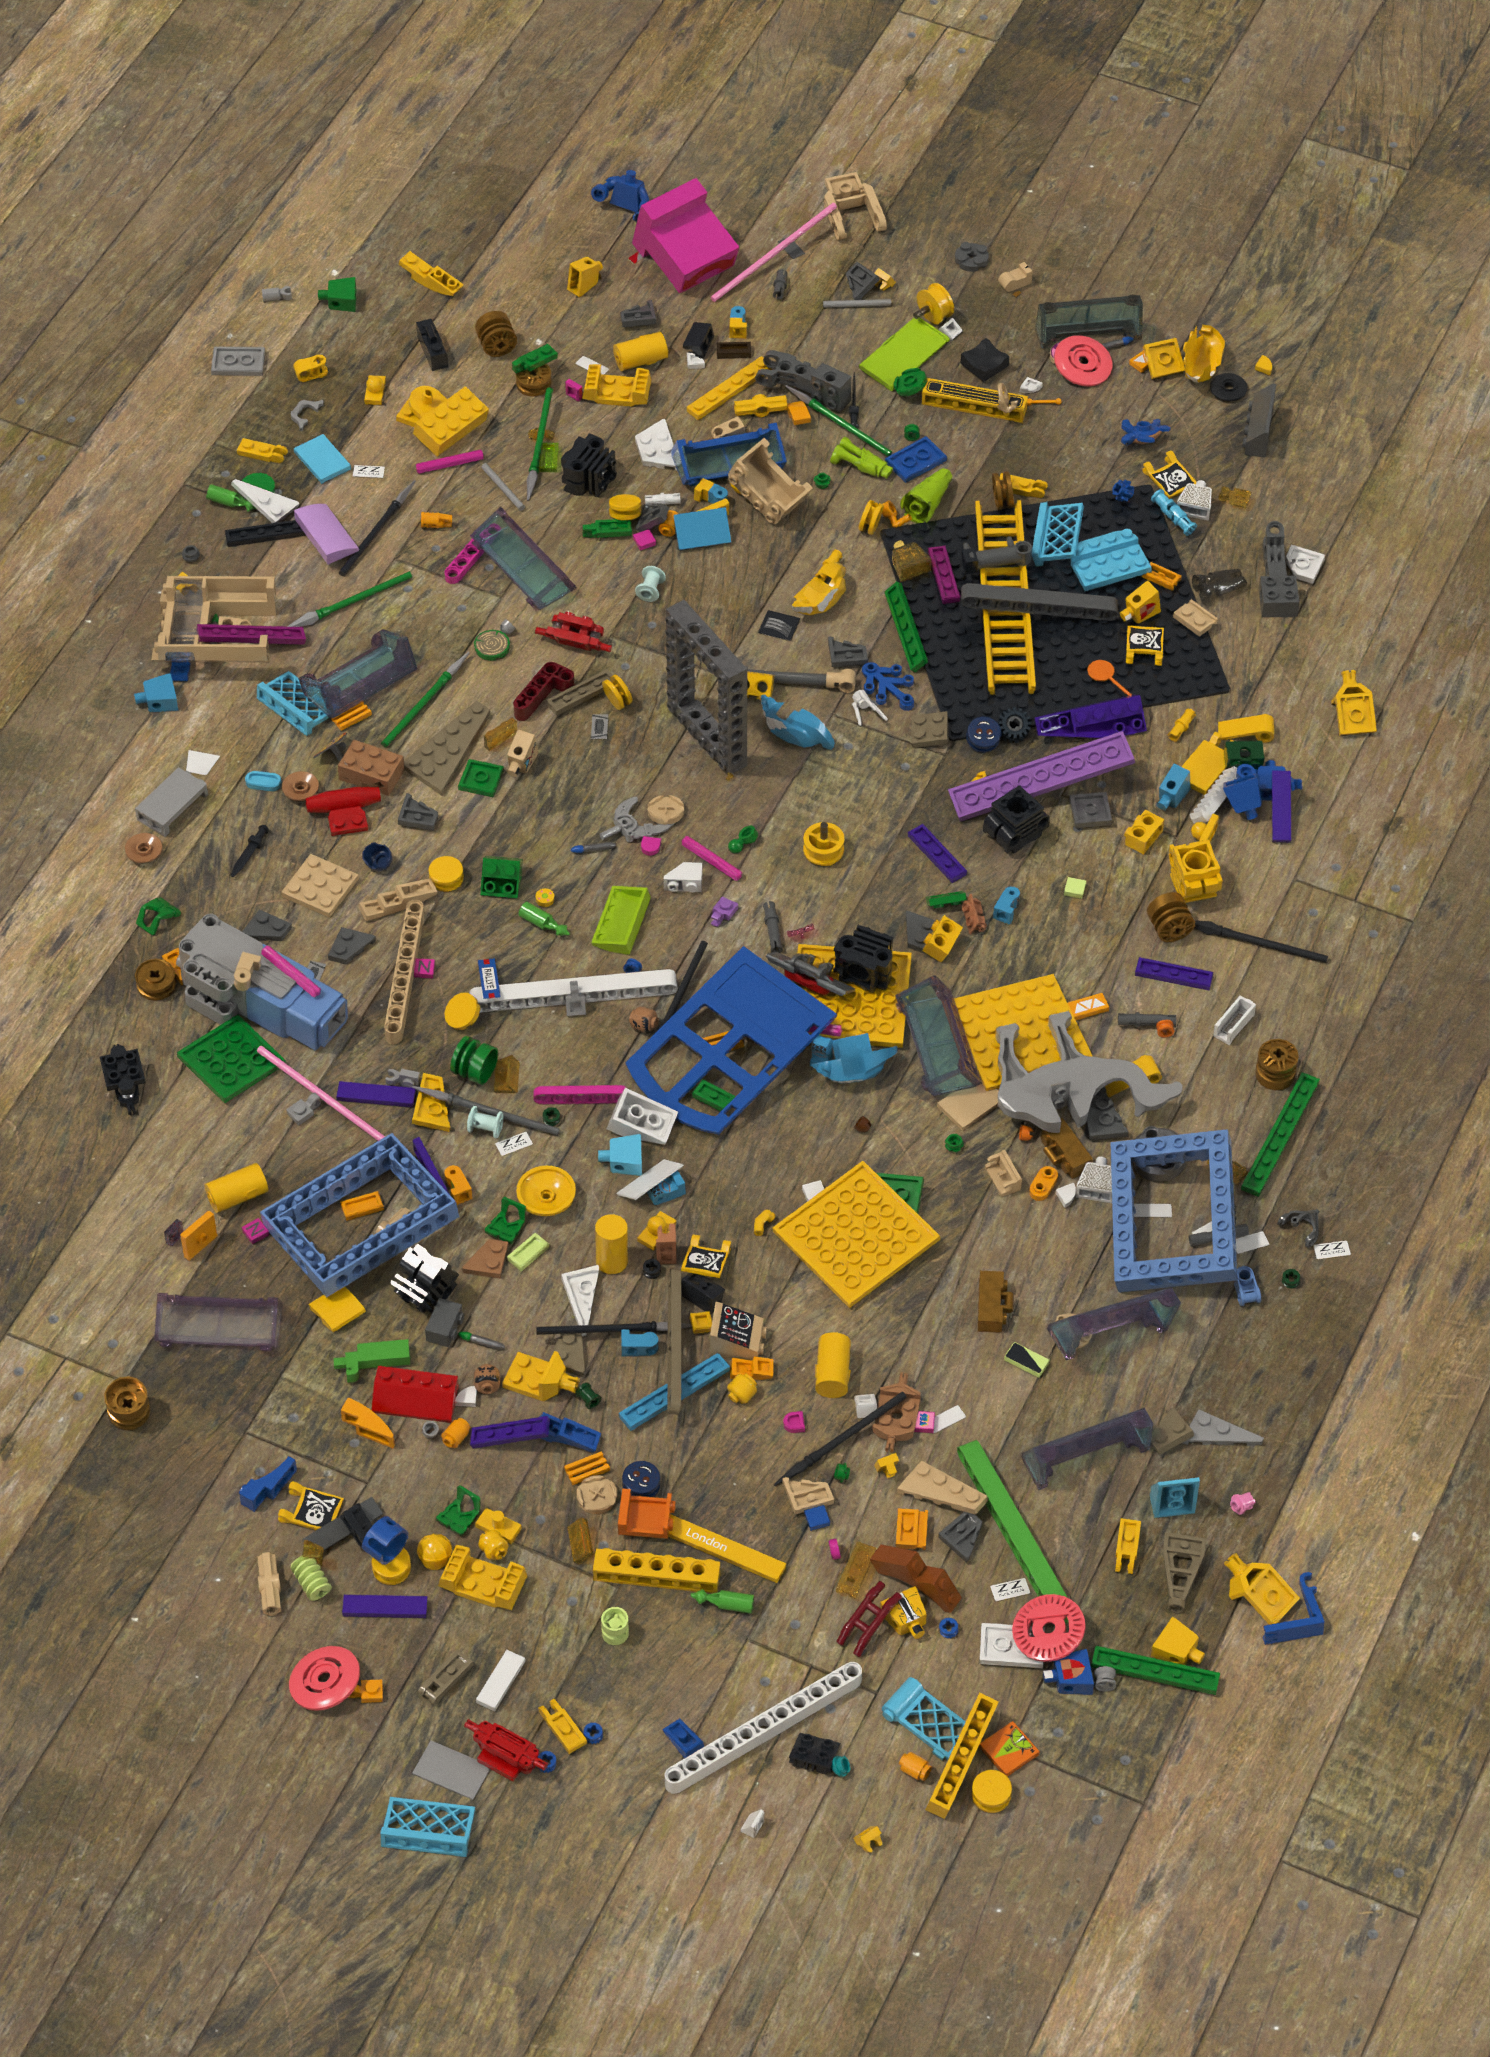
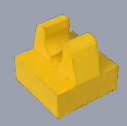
M879 268L874 273L880 279L875 286L877 287L879 283H882L880 286L882 291L893 287L896 283L890 275Z
M894 1453L878 1459L874 1465L877 1473L883 1471L887 1479L895 1476L897 1473L895 1466L899 1461L898 1456Z
M870 1826L853 1838L856 1844L860 1845L867 1853L873 1851L870 1847V1841H874L876 1846L882 1845L880 1837L882 1833L878 1826Z

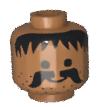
M640 1006L631 1012L629 1022L634 1030L649 1034L658 1027L659 1018H657L655 1010Z
M483 1364L478 1367L474 1372L475 1389L482 1394L496 1392L500 1387L499 1370L490 1364Z

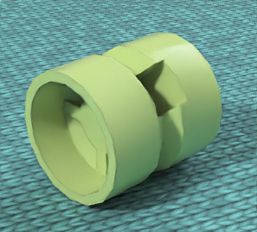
M619 1607L606 1609L601 1616L602 1637L608 1644L620 1645L629 1636L628 1615L626 1611Z

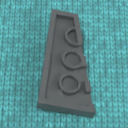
M1103 1087L1094 1096L1086 1121L1089 1139L1128 1137L1129 1132L1124 1127L1119 1113L1117 1114L1111 1098L1109 1099L1106 1088Z

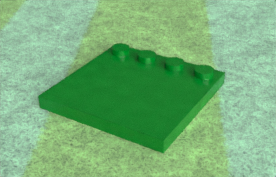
M238 1014L177 1052V1057L224 1103L280 1069L257 1052L260 1046H263L286 1063V1060Z

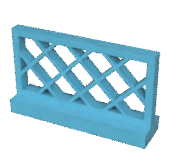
M1047 502L1040 503L1032 547V557L1036 566H1043L1044 561L1076 557L1084 509L1083 503L1048 506ZM1072 510H1078L1073 515L1069 514ZM1053 512H1061L1056 517L1053 516ZM1065 516L1068 517L1063 523L1059 521ZM1074 521L1076 524L1069 528L1067 525ZM1057 523L1059 526L1052 530L1050 527ZM1064 528L1066 532H1064L1061 536L1057 534ZM1070 534L1074 536L1069 541L1065 540ZM1055 536L1057 539L1050 543L1048 540ZM1061 541L1064 543L1060 548L1055 547ZM1068 547L1071 548V552L1063 553ZM1051 549L1054 550V552H1053L1052 554H1047V555H1046V553H1047L1049 550H1051Z
M290 671L267 684L261 682L257 685V699L306 736L312 733L313 727L339 712L337 706ZM289 678L294 683H283V681ZM274 687L281 689L280 691H274L272 688ZM283 688L293 689V692H286L282 690ZM295 689H303L306 693L295 692ZM284 697H293V701L286 700ZM295 697L306 698V701H295ZM308 698L317 699L319 702H309ZM296 706L306 707V710H300ZM308 707H318V711L308 710ZM321 708H329L330 711H321ZM309 716H318V718L313 720Z
M390 1797L384 1826L380 1833L381 1847L467 1857L475 1807ZM401 1805L404 1806L405 1810L397 1814L393 1810V1806ZM424 1808L427 1812L418 1816L414 1810ZM439 1810H444L448 1814L439 1819L435 1813ZM410 1813L414 1819L405 1823L401 1818ZM469 1813V1817L463 1821H460L456 1815ZM431 1816L435 1822L426 1826L422 1820ZM452 1818L457 1824L448 1829L444 1822ZM395 1821H398L401 1825L400 1828H389V1825ZM417 1823L423 1828L420 1831L410 1829V1827ZM438 1826L444 1830L441 1834L431 1831ZM461 1828L465 1832V1836H457L453 1832Z

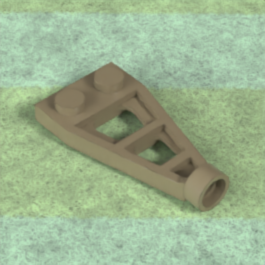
M1165 1532L1162 1556L1169 1595L1168 1610L1172 1613L1184 1612L1185 1601L1204 1561L1207 1538ZM1173 1557L1191 1558L1192 1563L1188 1569L1175 1568ZM1173 1576L1187 1577L1185 1587L1175 1586L1173 1584Z

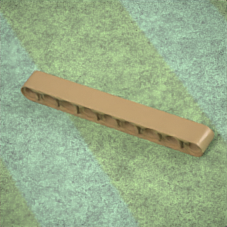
M419 900L409 901L405 911L384 1025L386 1041L392 1045L399 1044L404 1034L414 979L415 962L418 957L424 924L423 903Z

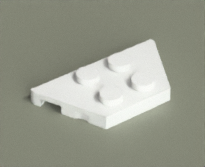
M665 419L660 420L635 436V442L643 466H655L662 469L668 466L674 467L675 471H677L676 466L680 467L677 456L672 459L671 450L674 445Z

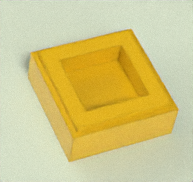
M710 1311L690 1313L689 1319L694 1334L711 1332L712 1318Z

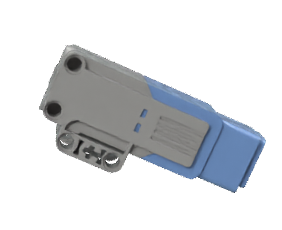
M214 914L203 916L181 940L176 966L180 967L181 978L186 986L185 1003L188 1007L220 1025L240 1014L279 1037L286 1038L290 1036L316 1051L320 1046L325 1047L348 1019L347 999L343 998L342 993L315 979L314 973L310 969L277 952L321 988V993L317 997H312L295 980L283 973L261 954L262 949L266 946L265 944L223 922ZM242 952L261 956V967L259 971L253 970L251 986L246 991H239L234 986V973Z

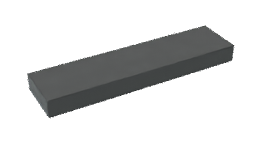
M373 1497L360 1503L370 1522L383 1515ZM339 1516L303 1538L302 1542L314 1558L351 1535V1533Z

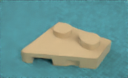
M787 1477L782 1478V1483L795 1515L803 1513L804 1510L834 1504V1498L828 1483L811 1482L810 1480L797 1482L789 1481Z

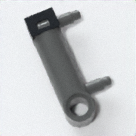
M1010 536L1006 538L1008 547L975 551L974 548H970L968 543H964L961 562L965 575L977 573L978 569L1015 563L1020 566L1028 565L1031 562L1032 545L1027 541H1019L1014 544Z

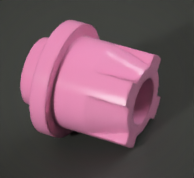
M1250 1492L1242 1495H1233L1230 1506L1234 1512L1241 1515L1246 1510L1252 1509L1256 1502Z

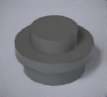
M188 545L183 549L182 558L185 561L193 562L200 557L199 550L193 545Z

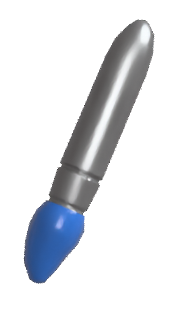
M1127 336L1103 343L1102 345L1106 349L1127 345L1134 339Z
M605 842L584 846L577 845L572 847L571 852L583 853L609 850L614 848L616 844Z

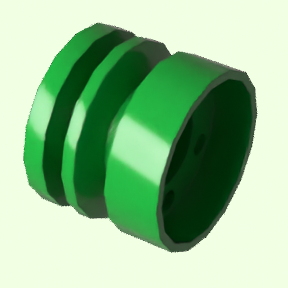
M465 1036L460 1040L453 1053L450 1070L453 1074L460 1075L463 1078L468 1076L470 1081L484 1085L495 1070L499 1056L498 1049L487 1043L481 1045L479 1040H473L472 1037Z

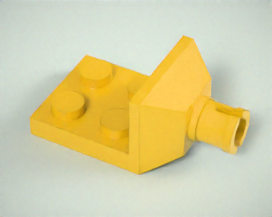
M1356 670L1341 672L1343 685L1331 700V705L1336 704L1339 736L1375 733L1377 729L1372 691L1363 684L1357 683Z
M554 1351L549 1362L517 1352L502 1382V1388L545 1401L559 1394L561 1389L575 1393L579 1387L580 1378L566 1374V1367L556 1351Z
M1237 1553L1231 1555L1227 1559L1228 1561L1224 1562V1565L1234 1575L1230 1579V1599L1234 1600L1244 1596L1269 1625L1278 1623L1300 1599L1270 1564L1253 1562L1246 1564L1239 1558Z

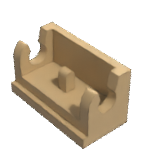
M1002 1150L1000 1153L987 1158L989 1163L985 1164V1169L1001 1197L1021 1190L1022 1179L1006 1150Z

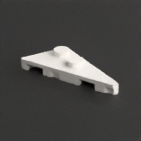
M237 479L232 481L231 485L271 523L280 522L299 506L298 501Z
M598 1265L561 1274L577 1325H589L599 1273Z

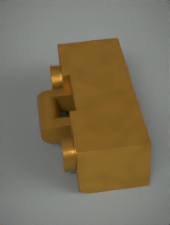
M1060 1118V1132L1051 1133L1042 1129L1040 1138L1043 1145L1047 1146L1043 1151L1053 1165L1061 1163L1063 1172L1069 1174L1074 1179L1082 1174L1086 1163H1093V1158L1065 1120Z
M980 1270L978 1332H1002V1325H1006L1007 1313L1013 1312L1014 1294L1007 1292L1008 1280L1004 1279V1272ZM1001 1299H1005V1305H1000Z

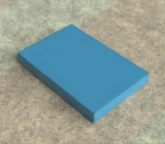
M726 507L673 515L679 550L731 543Z

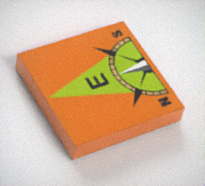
M1013 1721L979 1744V1748L999 1771L1007 1777L1037 1757L1040 1752Z

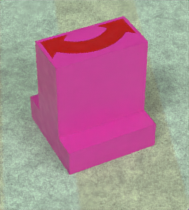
M697 178L641 205L632 244L643 258L651 255L679 294L733 267L739 251L737 243L705 203L708 192Z

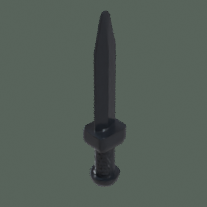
M854 371L852 406L849 407V417H851V425L858 429L857 417L859 416V406H856Z
M260 825L257 834L249 837L248 846L235 863L231 877H234L243 869L256 848H261L262 838L269 832L268 826Z

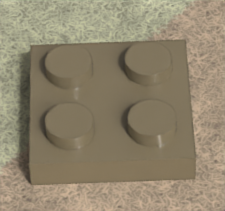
M947 711L911 716L912 748L948 744Z

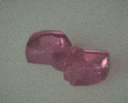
M813 923L803 928L787 931V935L792 937L800 934L802 939L804 938L803 933L815 930Z

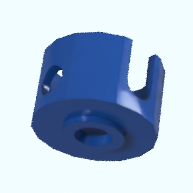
M384 1516L369 1529L364 1537L362 1549L382 1565L388 1564L402 1551L408 1540L409 1533L389 1516Z

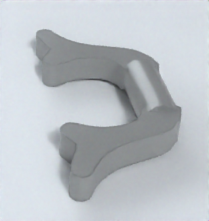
M302 400L291 411V419L298 424L300 431H303L304 426L308 425V420L299 418L298 414L306 407L318 412V408L323 406V400L316 402Z

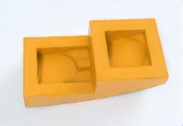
M803 401L787 403V412L789 417L792 418L794 425L811 422V416Z
M756 1356L752 1360L732 1358L730 1362V1379H734L738 1374H748L754 1380L773 1378V1359Z

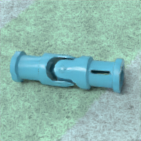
M1162 489L1156 491L1151 497V501L1156 502L1161 511L1176 526H1179L1185 535H1190L1197 528V524L1192 522L1187 517V514L1164 494Z

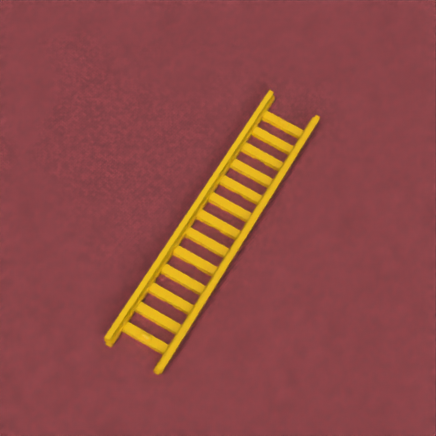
M1017 500V503L1014 504L1015 515L982 516L980 501H975L978 551L1008 547L1007 541L984 542V537L1016 536L1017 541H1014V544L1024 541L1021 500ZM1015 523L1016 528H983V524ZM1019 565V567L981 568L980 582L982 585L1028 589L1026 565ZM1019 575L1020 580L987 581V576ZM982 609L988 692H990V695H995L994 684L1028 683V692L1033 694V691L1036 690L1030 613ZM1023 615V620L990 621L989 616ZM990 629H1024V634H991ZM1025 642V647L992 648L991 643ZM992 656H1026V661H993ZM1027 669V675H994L993 670Z

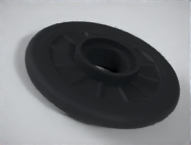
M1233 373L1219 374L1210 383L1212 394L1223 401L1239 400L1245 396L1248 390L1246 381ZM1230 385V386H1232L1233 388H1232V389H1227V388H1225V386Z

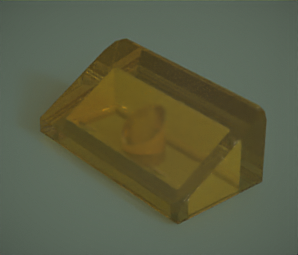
M513 1055L497 1061L494 1079L495 1093L518 1092L520 1063Z

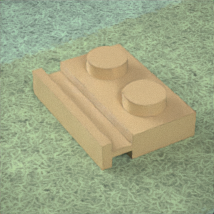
M1192 599L1173 614V618L1199 637L1212 628L1213 624L1216 625L1218 621L1217 617Z

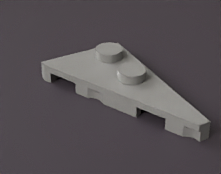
M1198 1410L1190 1424L1194 1436L1182 1442V1444L1188 1445L1189 1442H1202V1445L1234 1446V1443H1247V1446L1262 1445L1264 1438Z

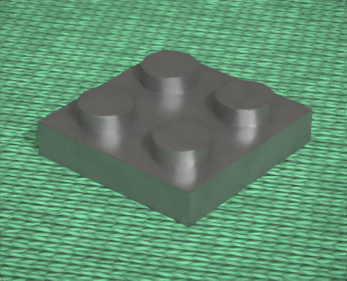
M1106 792L1070 795L1069 800L1075 828L1112 825Z

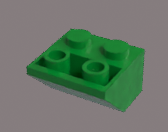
M496 856L483 857L480 895L518 898L523 859Z

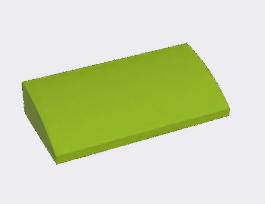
M612 886L591 942L593 946L614 953L630 955L651 899L648 888Z

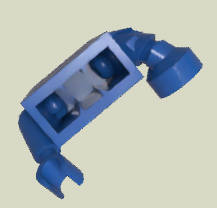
M633 170L626 171V175L621 177H609L603 185L597 184L592 188L591 195L598 202L604 201L608 197L609 192L613 190L610 204L636 212L633 215V220L636 222L641 205L649 202L644 182L636 179V172Z
M1273 760L1266 761L1265 766H1260L1258 770L1249 764H1242L1237 768L1236 778L1258 773L1262 800L1272 801V770L1286 771L1283 766H1276V762ZM1291 776V791L1302 790V780L1293 779Z

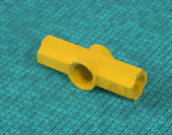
M758 394L750 400L734 401L735 416L755 414L757 417H765L769 412L787 410L786 395L766 397L763 394Z

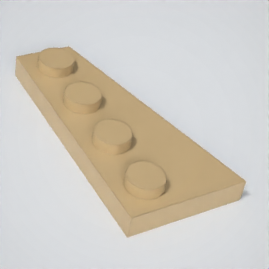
M923 1461L914 1468L897 1488L898 1494H911L914 1498L920 1500L923 1498L929 1499L935 1504L951 1505L953 1509L975 1515L988 1501L987 1495Z

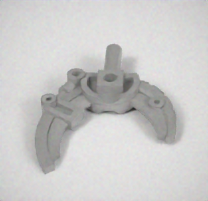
M632 797L617 806L613 820L615 826L600 833V838L604 840L621 832L626 837L627 842H632L633 839L643 838V836L654 837V835L667 831L675 823L667 825L648 823L644 824V826H638L636 819L629 814L632 806L638 802L637 797Z

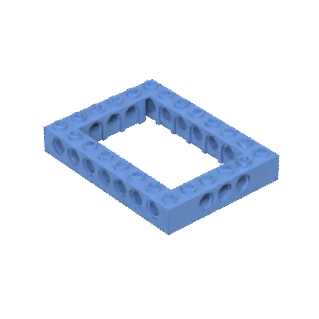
M1228 1129L1111 1142L1114 1281L1118 1292L1238 1280L1232 1142ZM1209 1160L1213 1254L1137 1261L1135 1257V1248H1137L1135 1231H1137V1227L1134 1222L1136 1209L1134 1206L1135 1190L1133 1187L1135 1174L1132 1162L1137 1167L1144 1168L1147 1165H1166V1163L1174 1162L1185 1163V1161Z
M393 1133L260 1211L263 1224L269 1233L326 1298L459 1217L456 1201ZM390 1169L422 1204L416 1210L407 1215L404 1214L398 1221L391 1225H386V1228L374 1235L371 1234L365 1241L358 1245H353L350 1250L341 1255L338 1254L335 1256V1259L327 1263L325 1256L315 1249L314 1243L309 1242L304 1236V1232L302 1230L299 1231L296 1225Z

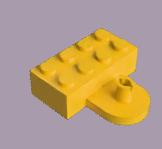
M420 386L411 392L409 398L411 411L420 419L415 423L413 434L436 457L485 422L489 412V408L466 386L448 399L433 387Z

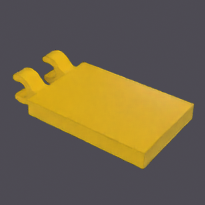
M1218 732L1213 733L1209 742L1203 740L1182 765L1183 768L1190 771V788L1203 795L1207 794L1209 789H1212L1211 786L1216 784L1215 781L1219 779V775H1222V771L1226 770L1224 750L1218 747L1221 743L1219 739L1222 734Z

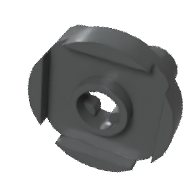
M963 242L955 252V262L960 265L962 270L974 272L978 271V268L982 266L983 268L986 267L988 264L989 254L985 245Z

